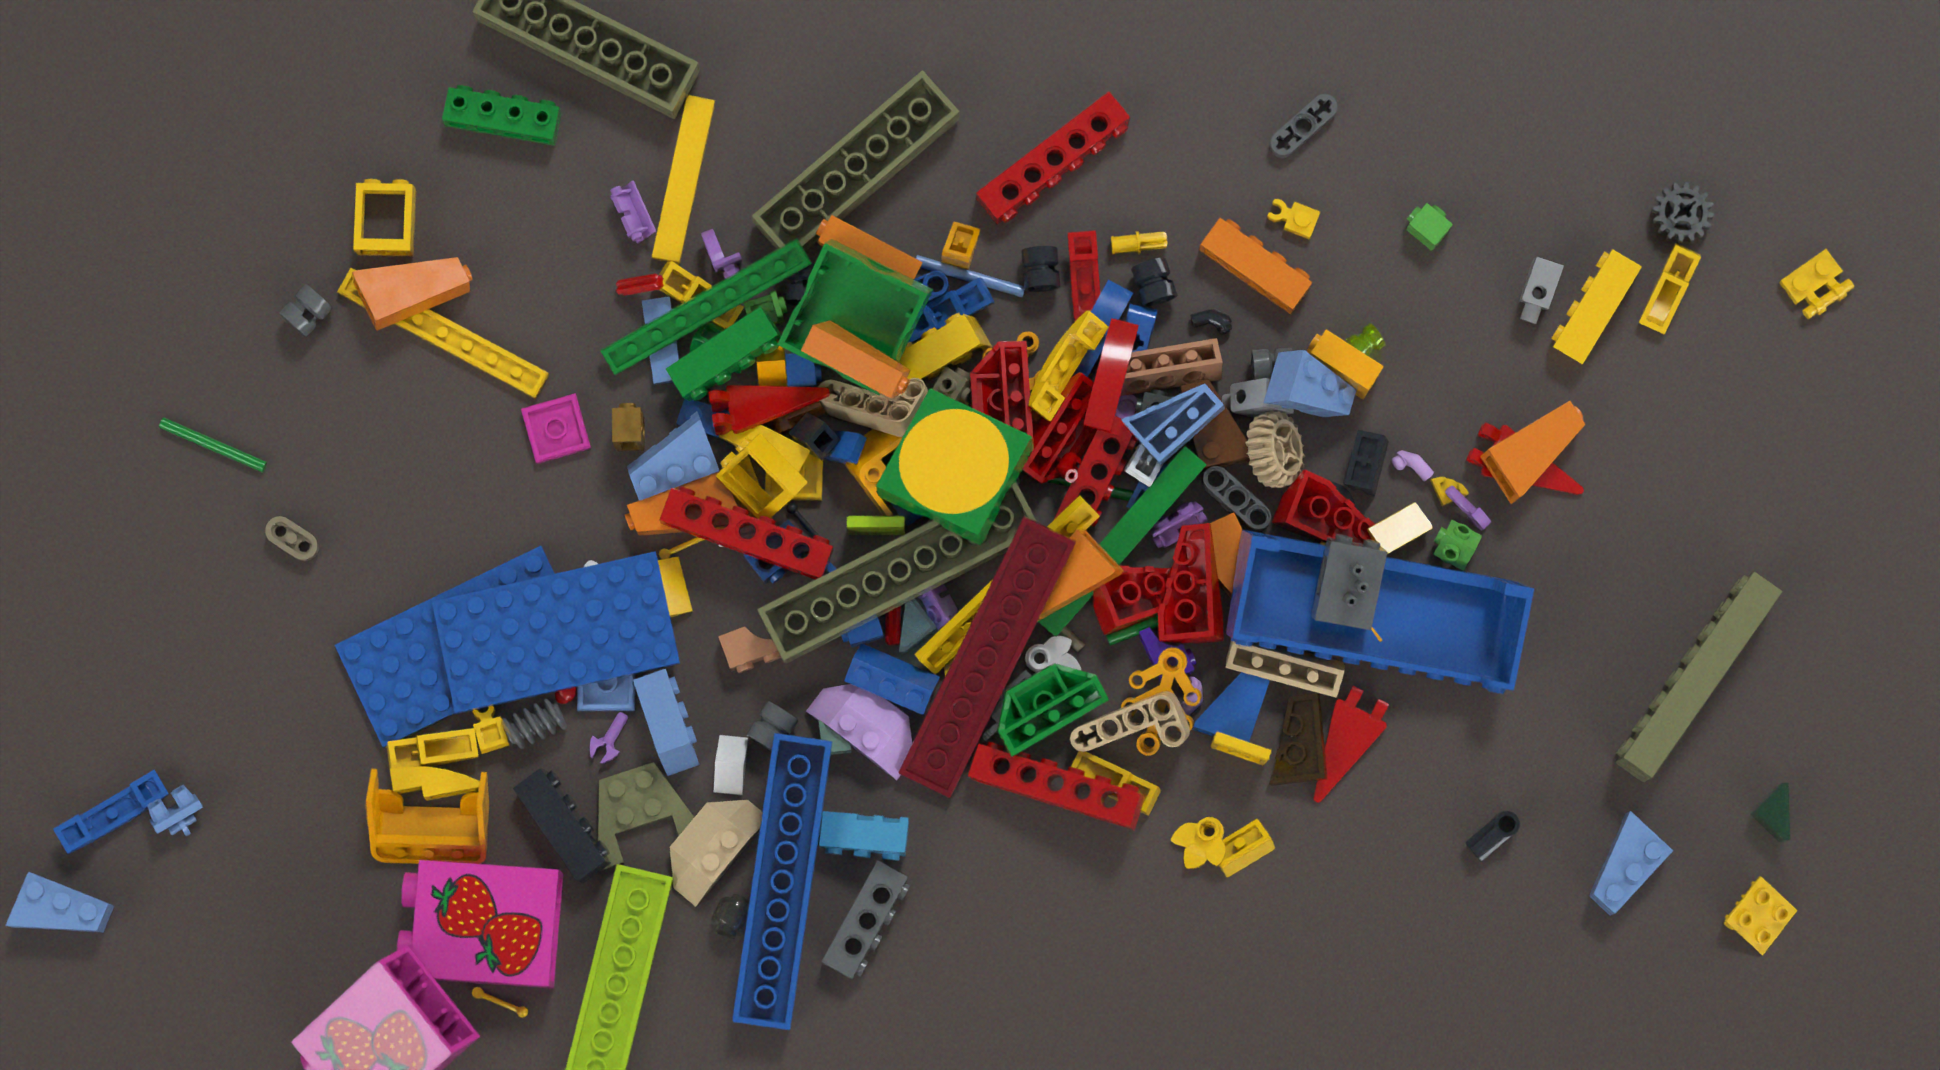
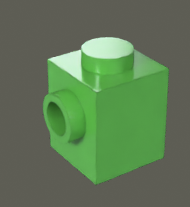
M1426 203L1422 209L1417 206L1409 215L1407 220L1410 223L1406 230L1433 251L1450 231L1453 224L1445 218L1446 214L1436 205L1431 207Z

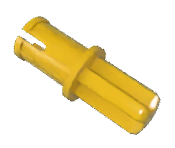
M1136 231L1134 235L1111 236L1112 254L1134 251L1141 254V251L1167 247V235L1165 232L1139 234V231Z

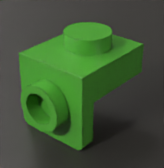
M775 290L771 291L770 295L744 302L747 315L762 307L774 324L784 322L783 313H787L786 304L783 296L777 297Z

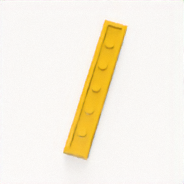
M687 95L652 259L667 262L673 261L677 264L681 262L715 100Z

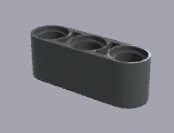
M1211 466L1205 471L1202 478L1203 489L1230 514L1235 513L1238 521L1247 530L1260 533L1268 527L1271 521L1269 509L1221 466ZM1211 474H1218L1222 477L1223 484L1219 487H1213L1208 483L1207 478ZM1232 493L1241 494L1244 498V503L1240 506L1232 505L1229 502V495ZM1253 512L1262 513L1265 517V523L1262 525L1253 524L1250 521V514Z

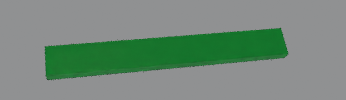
M798 238L602 348L600 352L614 375L812 263Z
M1184 446L1099 545L1120 565L1207 464ZM1093 591L1038 622L1057 637L1092 597Z

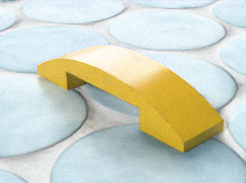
M1086 311L1062 336L1045 361L1033 386L1028 406L1047 421H1051L1065 399L1061 395L1062 391L1088 349H1096L1109 326L1092 312Z

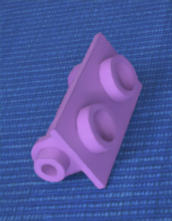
M631 181L623 188L617 186L610 190L612 194L610 198L613 200L618 213H624L625 215L621 220L628 238H632V241H636L638 244L656 232L634 181Z
M1196 501L1193 503L1186 502L1177 507V512L1168 517L1166 515L1161 516L1148 531L1155 537L1153 541L1156 547L1160 548L1163 546L1166 548L1178 541L1179 532L1177 529L1183 525L1207 522L1208 520L1202 511L1203 507Z
M944 584L918 597L927 609L929 620L935 624L938 630L945 626L959 612L950 594L940 598L939 594L947 590Z

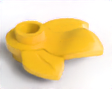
M1213 817L1203 818L1197 824L1185 823L1175 831L1171 838L1172 843L1185 847L1184 864L1187 869L1198 868L1205 864L1207 860L1213 865L1218 866L1226 854V846L1222 841L1224 835L1223 825L1218 819ZM1208 828L1215 829L1212 836L1205 835Z

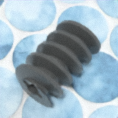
M547 698L544 699V709H541L536 703L533 704V714L524 708L522 719L516 713H513V723H510L505 717L502 718V724L513 748L516 743L521 749H524L525 739L531 744H535V734L543 740L546 739V729L555 735L557 724L563 730L567 729L566 721L556 699L555 704H552Z

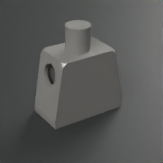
M1540 257L1533 258L1519 302L1525 303L1520 319L1536 324L1541 309H1549L1564 265ZM1535 287L1542 290L1541 299H1536L1533 296Z
M1268 378L1234 383L1230 386V394H1224L1221 399L1228 411L1247 417H1257L1269 411L1294 414V409L1292 408L1286 409L1279 405L1263 403L1270 382Z

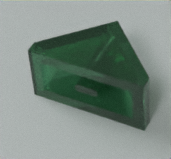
M1789 783L1777 785L1750 813L1778 842L1790 840Z

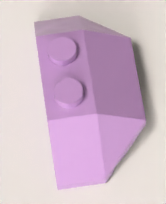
M852 684L824 688L806 712L817 721L823 722L849 742L854 749L895 780H898L901 776L898 772L912 745L909 716L885 698Z

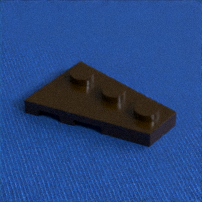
M1320 694L1289 696L1282 727L1281 742L1276 752V763L1269 785L1326 780L1327 768Z

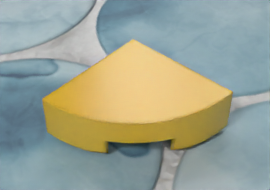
M1446 477L1431 479V483L1442 506L1453 502L1445 494L1449 486H1454L1464 497L1469 494L1461 483Z

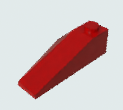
M1303 470L1283 494L1272 523L1319 543L1321 541L1326 543L1327 537L1335 539L1336 534L1352 537V542L1363 544L1364 539L1372 540L1367 529L1375 525L1374 522L1354 507L1355 504L1350 499H1346L1331 481L1308 470Z
M1211 524L1181 526L1173 556L1174 563L1171 574L1166 581L1165 587L1167 588L1163 603H1160L1158 611L1159 641L1195 644L1224 641L1223 612Z
M1120 566L1124 570L1121 575L1094 589V611L1103 634L1106 635L1157 616L1160 603H1163L1167 588L1165 585L1167 578L1170 577L1172 567Z

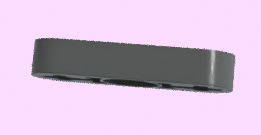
M1329 94L1318 95L1280 128L1270 141L1272 154L1278 158L1289 157L1326 125L1336 114L1337 102L1335 98ZM1328 102L1330 104V113L1323 111L1318 115L1317 120L1320 123H1317L1313 115L1319 110V103L1326 104ZM1298 120H1308L1312 126L1311 130L1308 133H1300L1295 126ZM1290 129L1294 137L1287 145L1288 150L1285 148L1277 149V139L1281 141L1287 139L1290 132L1286 130Z

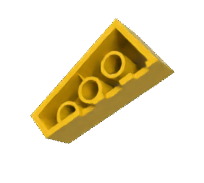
M1613 249L1609 253L1604 251L1596 264L1600 268L1594 278L1589 276L1581 291L1585 292L1580 302L1574 300L1566 313L1570 317L1565 327L1559 325L1551 338L1556 341L1553 345L1554 348L1581 364L1586 360L1642 268L1639 264Z
M957 313L946 319V325L937 330L934 327L921 335L922 339L915 344L908 342L899 361L900 364L911 370L907 378L923 380L928 377L929 380L934 379L944 370L945 366L947 367L951 363L952 365L962 364L970 360L974 350L982 348L984 352L986 349L991 348L992 345L977 319L966 314L961 315Z

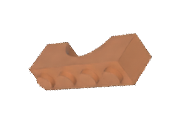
M746 627L718 636L731 671L737 670L738 673H743L753 669V663L764 660L765 663H769L781 658L772 639L757 637Z

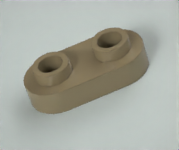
M277 516L267 523L265 533L268 540L300 561H309L317 555L319 551L317 539L286 517ZM280 527L286 529V534L282 537H278L276 534ZM305 542L309 543V550L307 552H301V544Z

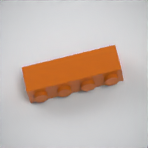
M1219 218L1200 244L1199 251L1291 315L1312 285V282L1309 280L1310 276L1298 267L1294 270L1287 265V260L1281 254L1275 251L1270 253L1264 249L1262 241L1255 236L1250 235L1247 237L1240 232V226L1230 219L1225 221Z

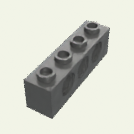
M880 861L876 862L824 956L823 964L852 980L855 974L859 977L862 975L868 964V961L864 960L869 949L875 951L882 939V936L878 934L883 924L889 926L896 913V910L892 909L897 898L901 901L904 899L910 888V885L906 884L907 876ZM884 888L889 891L890 899L888 902L878 904L874 901L873 895L877 889ZM872 914L876 918V924L872 929L866 930L860 926L859 920L862 915ZM850 939H857L862 943V949L856 955H850L845 950V945Z

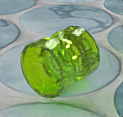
M1372 323L1363 327L1362 334H1353L1346 339L1347 343L1369 357L1373 350L1379 351L1386 346L1382 335Z

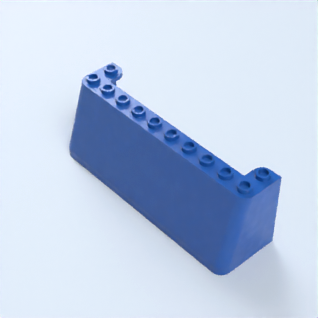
M1242 530L1226 634L1231 637V641L1235 642V644L1252 647L1253 642H1259L1260 647L1276 649V645L1288 646L1287 652L1304 654V650L1314 651L1315 657L1332 660V655L1343 657V662L1360 665V660L1371 662L1370 667L1387 670L1388 665L1399 667L1398 672L1415 675L1417 670L1427 672V678L1443 680L1444 676L1455 678V683L1471 686L1472 681L1481 682L1482 688L1488 689L1487 691L1504 694L1505 689L1514 691L1534 588L1512 580L1386 557L1372 627L1382 639L1380 642L1372 630L1318 621L1311 616L1325 545Z

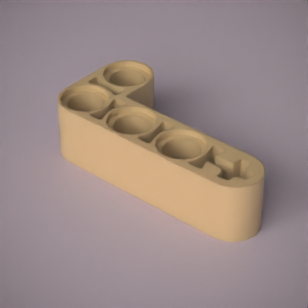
M919 378L910 379L906 391L895 398H889L883 394L879 396L869 390L836 380H827L818 386L826 387L830 390V396L820 400L829 416L899 437L904 436L928 392L925 383Z
M1164 691L1081 724L1071 733L1070 741L1076 750L1085 752L1155 725L1162 742L1166 746L1177 747L1188 738L1190 728L1176 695L1172 692ZM1159 699H1165L1169 702L1170 711L1168 713L1159 710L1157 705ZM1137 709L1143 713V723H1136L1132 719V710ZM1107 720L1116 722L1118 726L1117 733L1113 734L1107 731L1105 727ZM1170 726H1177L1181 730L1180 739H1173L1169 735L1168 729ZM1097 730V735L1088 741L1081 740L1080 736L1083 733L1089 734Z

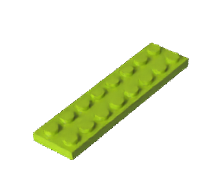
M619 864L616 865L566 1070H626L673 877Z

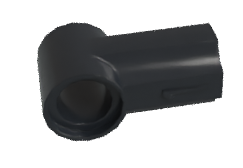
M1499 812L1469 838L1465 844L1482 862L1507 839L1518 832L1520 820L1513 812ZM1503 816H1509L1513 821V828L1507 833L1500 830L1498 825L1500 818Z

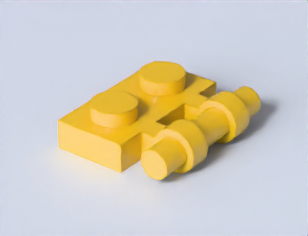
M1827 249L1779 282L1795 305L1804 299L1807 301L1809 306L1802 310L1807 319L1812 318L1816 314L1821 315L1827 310V306L1836 300L1841 301L1847 297V292L1854 288V284L1850 279H1846L1842 283H1838L1835 280V277L1841 274L1843 270ZM1826 285L1829 292L1820 298L1817 297L1814 292Z

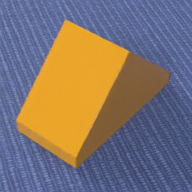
M953 222L942 251V262L969 270L981 229Z
M779 346L769 354L762 353L756 357L759 386L788 387L785 348Z

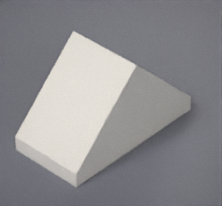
M1140 443L1123 470L1150 487L1162 465Z
M720 735L715 759V793L743 795L749 738Z

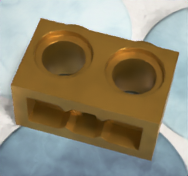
M621 403L619 408H612V442L616 451L645 450V417L641 407H636L634 403Z

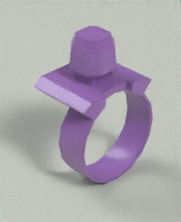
M710 229L702 232L701 236L715 272L724 270L723 276L725 279L738 272L739 267H735V265L742 263L740 253L738 252L724 258L714 230Z

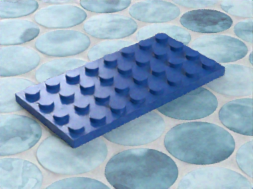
M542 546L528 551L335 645L383 748L387 747L388 741L405 739L456 714L432 601L555 574Z
M656 551L432 601L456 714L681 664Z

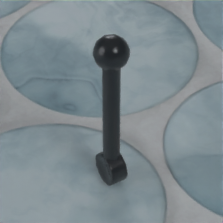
M795 503L787 505V512L794 514L812 536H820L798 512V507Z

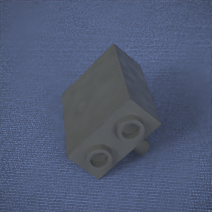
M1336 534L1335 539L1327 537L1311 616L1318 621L1371 630L1387 551L1380 547V542L1364 539L1363 544L1352 542L1353 538L1346 535Z

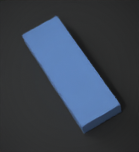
M670 297L642 301L645 324L672 309ZM677 341L650 355L654 385L673 382L666 368L679 360Z

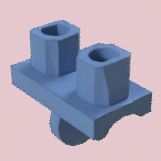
M181 785L171 792L177 804L169 809H166L161 799H157L147 805L151 816L149 820L157 834L167 828L172 835L180 830H183L186 836L191 834L187 826L197 821L193 813L203 808L195 794L192 795L184 785Z

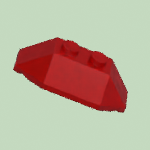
M1027 341L998 342L970 373L972 408L1032 436L1033 439L1031 407L1028 406L1030 384Z
M1079 372L1070 378L1061 393L1065 399L1051 421H1047L1041 416L1038 424L1032 423L1034 452H1031L1022 470L1041 484L1061 477L1057 473L1056 467L1063 455L1073 452L1081 458L1097 431L1095 428L1083 426L1094 384L1083 373Z

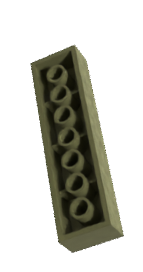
M478 0L472 11L476 21L673 119L676 118L700 72L699 62L574 0Z
M922 70L752 215L754 225L776 249L798 238L805 251L808 250L820 238L816 232L823 219L829 221L831 215L843 220L960 120V111Z
M1755 571L1749 576L1743 575L1740 579L1738 578L1729 591L1732 597L1730 599L1727 598L1724 602L1722 601L1713 613L1716 620L1714 622L1711 621L1708 625L1706 624L1697 636V639L1700 640L1699 644H1694L1692 648L1690 647L1682 657L1683 667H1678L1676 671L1674 670L1664 683L1668 686L1666 691L1662 690L1649 704L1648 708L1652 710L1650 714H1645L1637 721L1632 729L1635 732L1633 738L1629 737L1627 740H1624L1616 751V754L1619 756L1615 762L1617 765L1643 783L1655 775L1783 592Z

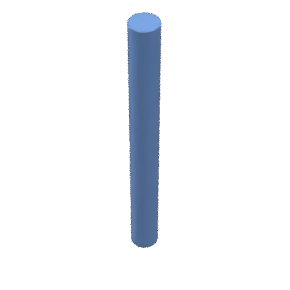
M917 255L916 257L917 260L923 262L920 268L939 271L947 276L972 282L980 277L983 278L988 288L1023 297L1024 286Z

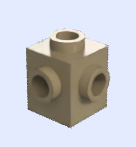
M945 366L944 370L937 375L933 390L965 405L970 404V373L960 367H957L954 371Z

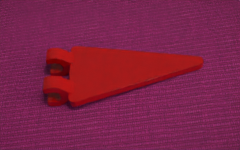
M729 385L726 387V391L712 390L708 392L712 412L723 411L729 406L730 415L725 413L712 415L716 435H724L731 430L734 434L742 433L830 396V390L826 387Z
M1485 422L1484 425H1481L1477 435L1486 440L1493 441V447L1516 432L1507 425H1503L1498 429ZM1476 448L1470 450L1466 461L1482 467V476L1494 478L1480 457L1484 452ZM1553 462L1532 485L1576 495L1584 492V488Z
M1352 686L1345 701L1338 699L1335 702L1325 745L1327 779L1317 781L1314 793V801L1317 803L1324 799L1387 727V724L1381 719L1389 704L1381 699L1377 700L1371 714L1357 708L1356 705L1363 690Z

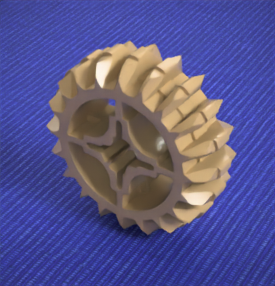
M1265 412V414L1254 417V421L1249 425L1250 430L1247 431L1248 441L1246 445L1248 446V452L1246 454L1250 458L1249 465L1253 467V475H1257L1258 481L1263 482L1265 487H1286V485H1291L1301 473V469L1304 468L1302 459L1305 455L1302 449L1304 446L1301 442L1302 434L1298 433V425L1293 424L1292 417H1288L1286 412Z

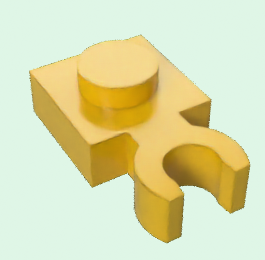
M1274 199L1272 205L1279 207L1281 213L1275 215L1269 212L1267 218L1272 222L1285 221L1286 224L1283 230L1310 240L1320 211L1294 202L1292 209H1290L1282 200Z
M494 705L489 706L488 710L484 713L479 712L478 709L472 710L476 719L481 721L473 724L482 754L509 746L501 716L493 718L495 714Z

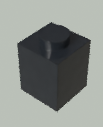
M808 412L789 432L790 436L798 444L810 450L809 454L820 460H823L840 441V438L826 422Z

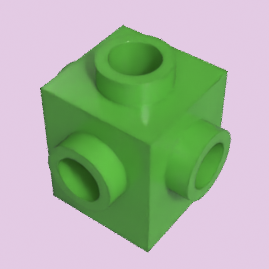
M1451 520L1447 529L1441 527L1434 540L1438 546L1433 555L1439 557L1443 562L1452 564L1464 571L1482 535L1472 531L1464 524Z

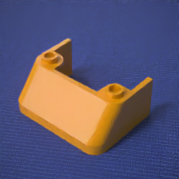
M872 429L864 435L867 439L857 464L846 462L845 466L883 516H893L892 512L877 494L876 485L886 468L881 459L895 450L903 437Z
M371 769L366 809L370 849L374 859L384 863L419 864V860L481 864L485 861L489 820L487 772H481L479 791L466 793L461 798L460 808L404 806L403 798L398 792L389 789H379L377 769Z

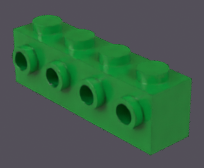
M457 85L456 88L448 87L442 121L447 127L555 146L562 113L560 107L556 106V103L552 101L539 100V103L528 101L527 97L512 95L511 98L502 97L501 93L496 91L484 90V93L473 92L471 87Z
M759 307L667 367L666 371L683 398L688 401L692 399L697 401L707 395V390L715 384L722 385L730 380L731 374L738 369L744 370L753 365L755 358L762 353L769 354L779 347L778 342L781 334L768 313L762 307Z

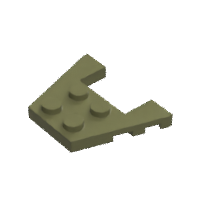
M654 762L599 780L598 841L601 840L609 850L610 854L607 857L611 862L603 870L624 863L616 834L673 816L678 835H680L694 819L692 813Z

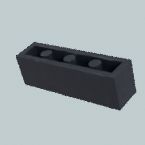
M540 768L513 789L577 882L585 883L611 864L607 857L610 852L601 840L597 842L591 834L594 829L585 817L580 818L575 811L578 806L568 793L564 795L558 786L562 783L552 770L548 772Z

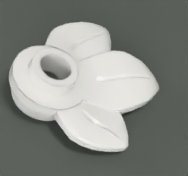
M1064 636L1051 637L1044 645H1033L1026 652V664L1035 673L1053 663L1081 670L1078 661L1067 653L1072 640ZM1037 653H1042L1045 656V661L1042 664H1037L1034 661V656Z

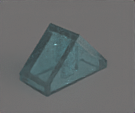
M916 599L905 603L899 654L906 655L937 631L936 625Z

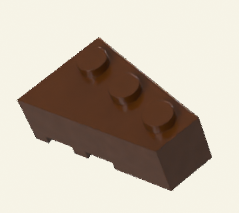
M1209 379L1181 385L1179 393L1182 394L1206 384L1222 402ZM1226 406L1220 414L1191 438L1194 454L1207 464L1200 473L1205 472L1211 466H1221L1224 468L1250 462L1249 455L1246 454L1248 452L1247 440Z

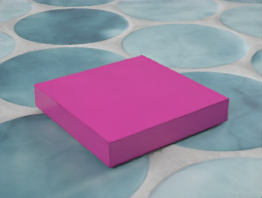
M576 393L521 409L536 464L591 449Z

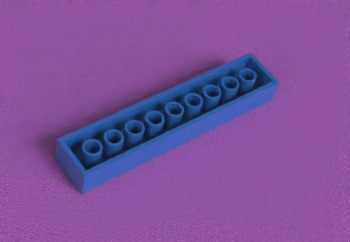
M774 733L732 1022L786 1030L791 1029L833 741Z

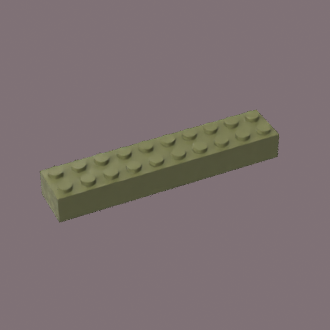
M1015 481L1005 494L1000 511L981 546L945 529L933 520L757 610L784 664H787L1006 553L1023 517L1026 516L1034 521L1036 519Z

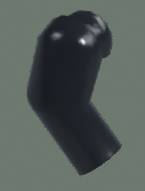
M1208 309L1190 314L1194 328L1212 324L1217 327V331L1220 334H1227L1232 330V319L1230 316L1217 309Z

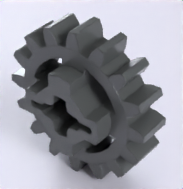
M1676 182L1672 185V191L1665 187L1662 190L1664 197H1656L1655 202L1659 206H1654L1651 212L1658 214V216L1652 222L1653 224L1660 223L1661 227L1657 231L1659 234L1664 231L1668 233L1666 240L1669 241L1674 236L1677 237V244H1681L1684 238L1690 244L1694 241V235L1702 238L1704 235L1702 229L1709 230L1711 224L1706 220H1712L1714 217V213L1708 212L1712 208L1713 202H1705L1708 193L1705 192L1700 195L1698 193L1700 186L1696 185L1692 190L1689 189V183L1685 182L1683 187L1679 188ZM1680 196H1687L1691 199H1682ZM1666 203L1668 205L1667 208L1670 210V214L1667 219L1665 216ZM1691 207L1687 215L1674 219L1679 211L1687 210ZM1697 208H1700L1701 211L1700 222H1698L1699 219L1696 216ZM1674 227H1684L1685 230H1679Z

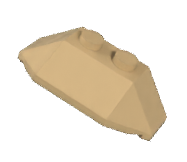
M749 800L706 803L670 846L674 889L697 907L758 834L761 828L763 812Z

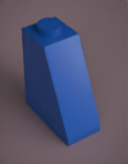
M1241 672L1195 721L1192 730L1213 737L1216 732H1220L1249 742L1270 680Z

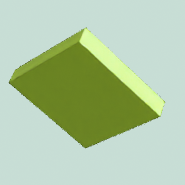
M848 516V535H905V518L903 516Z

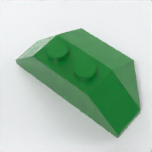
M1053 663L1005 691L998 733L1010 756H1014L1105 703L1109 698L1095 674Z

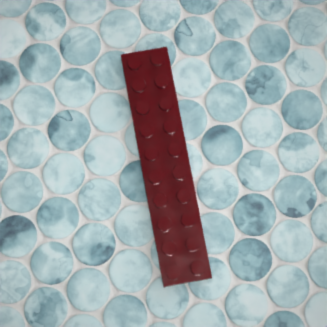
M1026 516L1023 517L901 765L899 774L949 798L951 797L1070 556L1076 540Z

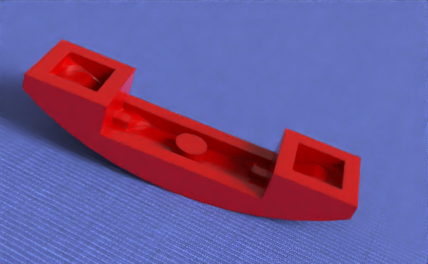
M1096 230L1067 233L1074 322L1086 311L1091 312L1101 294Z
M1111 318L1083 426L1111 433L1139 325Z

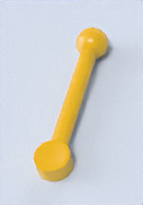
M696 537L669 550L664 548L660 550L659 556L661 559L670 558L672 554L704 539Z
M475 987L472 990L473 997L477 999L484 998L512 1010L521 1018L528 1015V1009L524 1006L517 1007L489 995L480 987Z

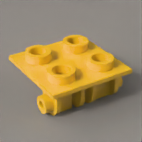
M1759 876L1756 881L1751 882V887L1745 895L1742 894L1740 896V902L1736 901V907L1729 915L1725 916L1726 920L1723 924L1731 930L1734 929L1763 955L1798 910L1765 879Z

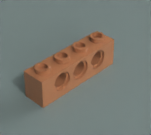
M1217 338L1132 352L1120 396L1149 392L1152 389L1161 390L1179 387L1208 379L1209 381L1222 380L1223 362Z

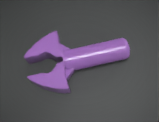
M1449 486L1446 489L1445 494L1468 516L1466 519L1482 531L1491 523V520L1480 507L1475 508L1454 486Z
M622 712L617 714L604 737L597 739L592 736L590 741V755L592 759L597 753V749L605 746V744H607V753L601 760V764L613 760L620 754V751L615 749L614 742L628 720L626 714Z

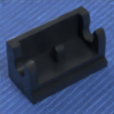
M1363 430L1357 431L1344 485H1347L1350 490L1356 491L1358 489L1365 491L1367 495H1376L1389 444L1385 435Z

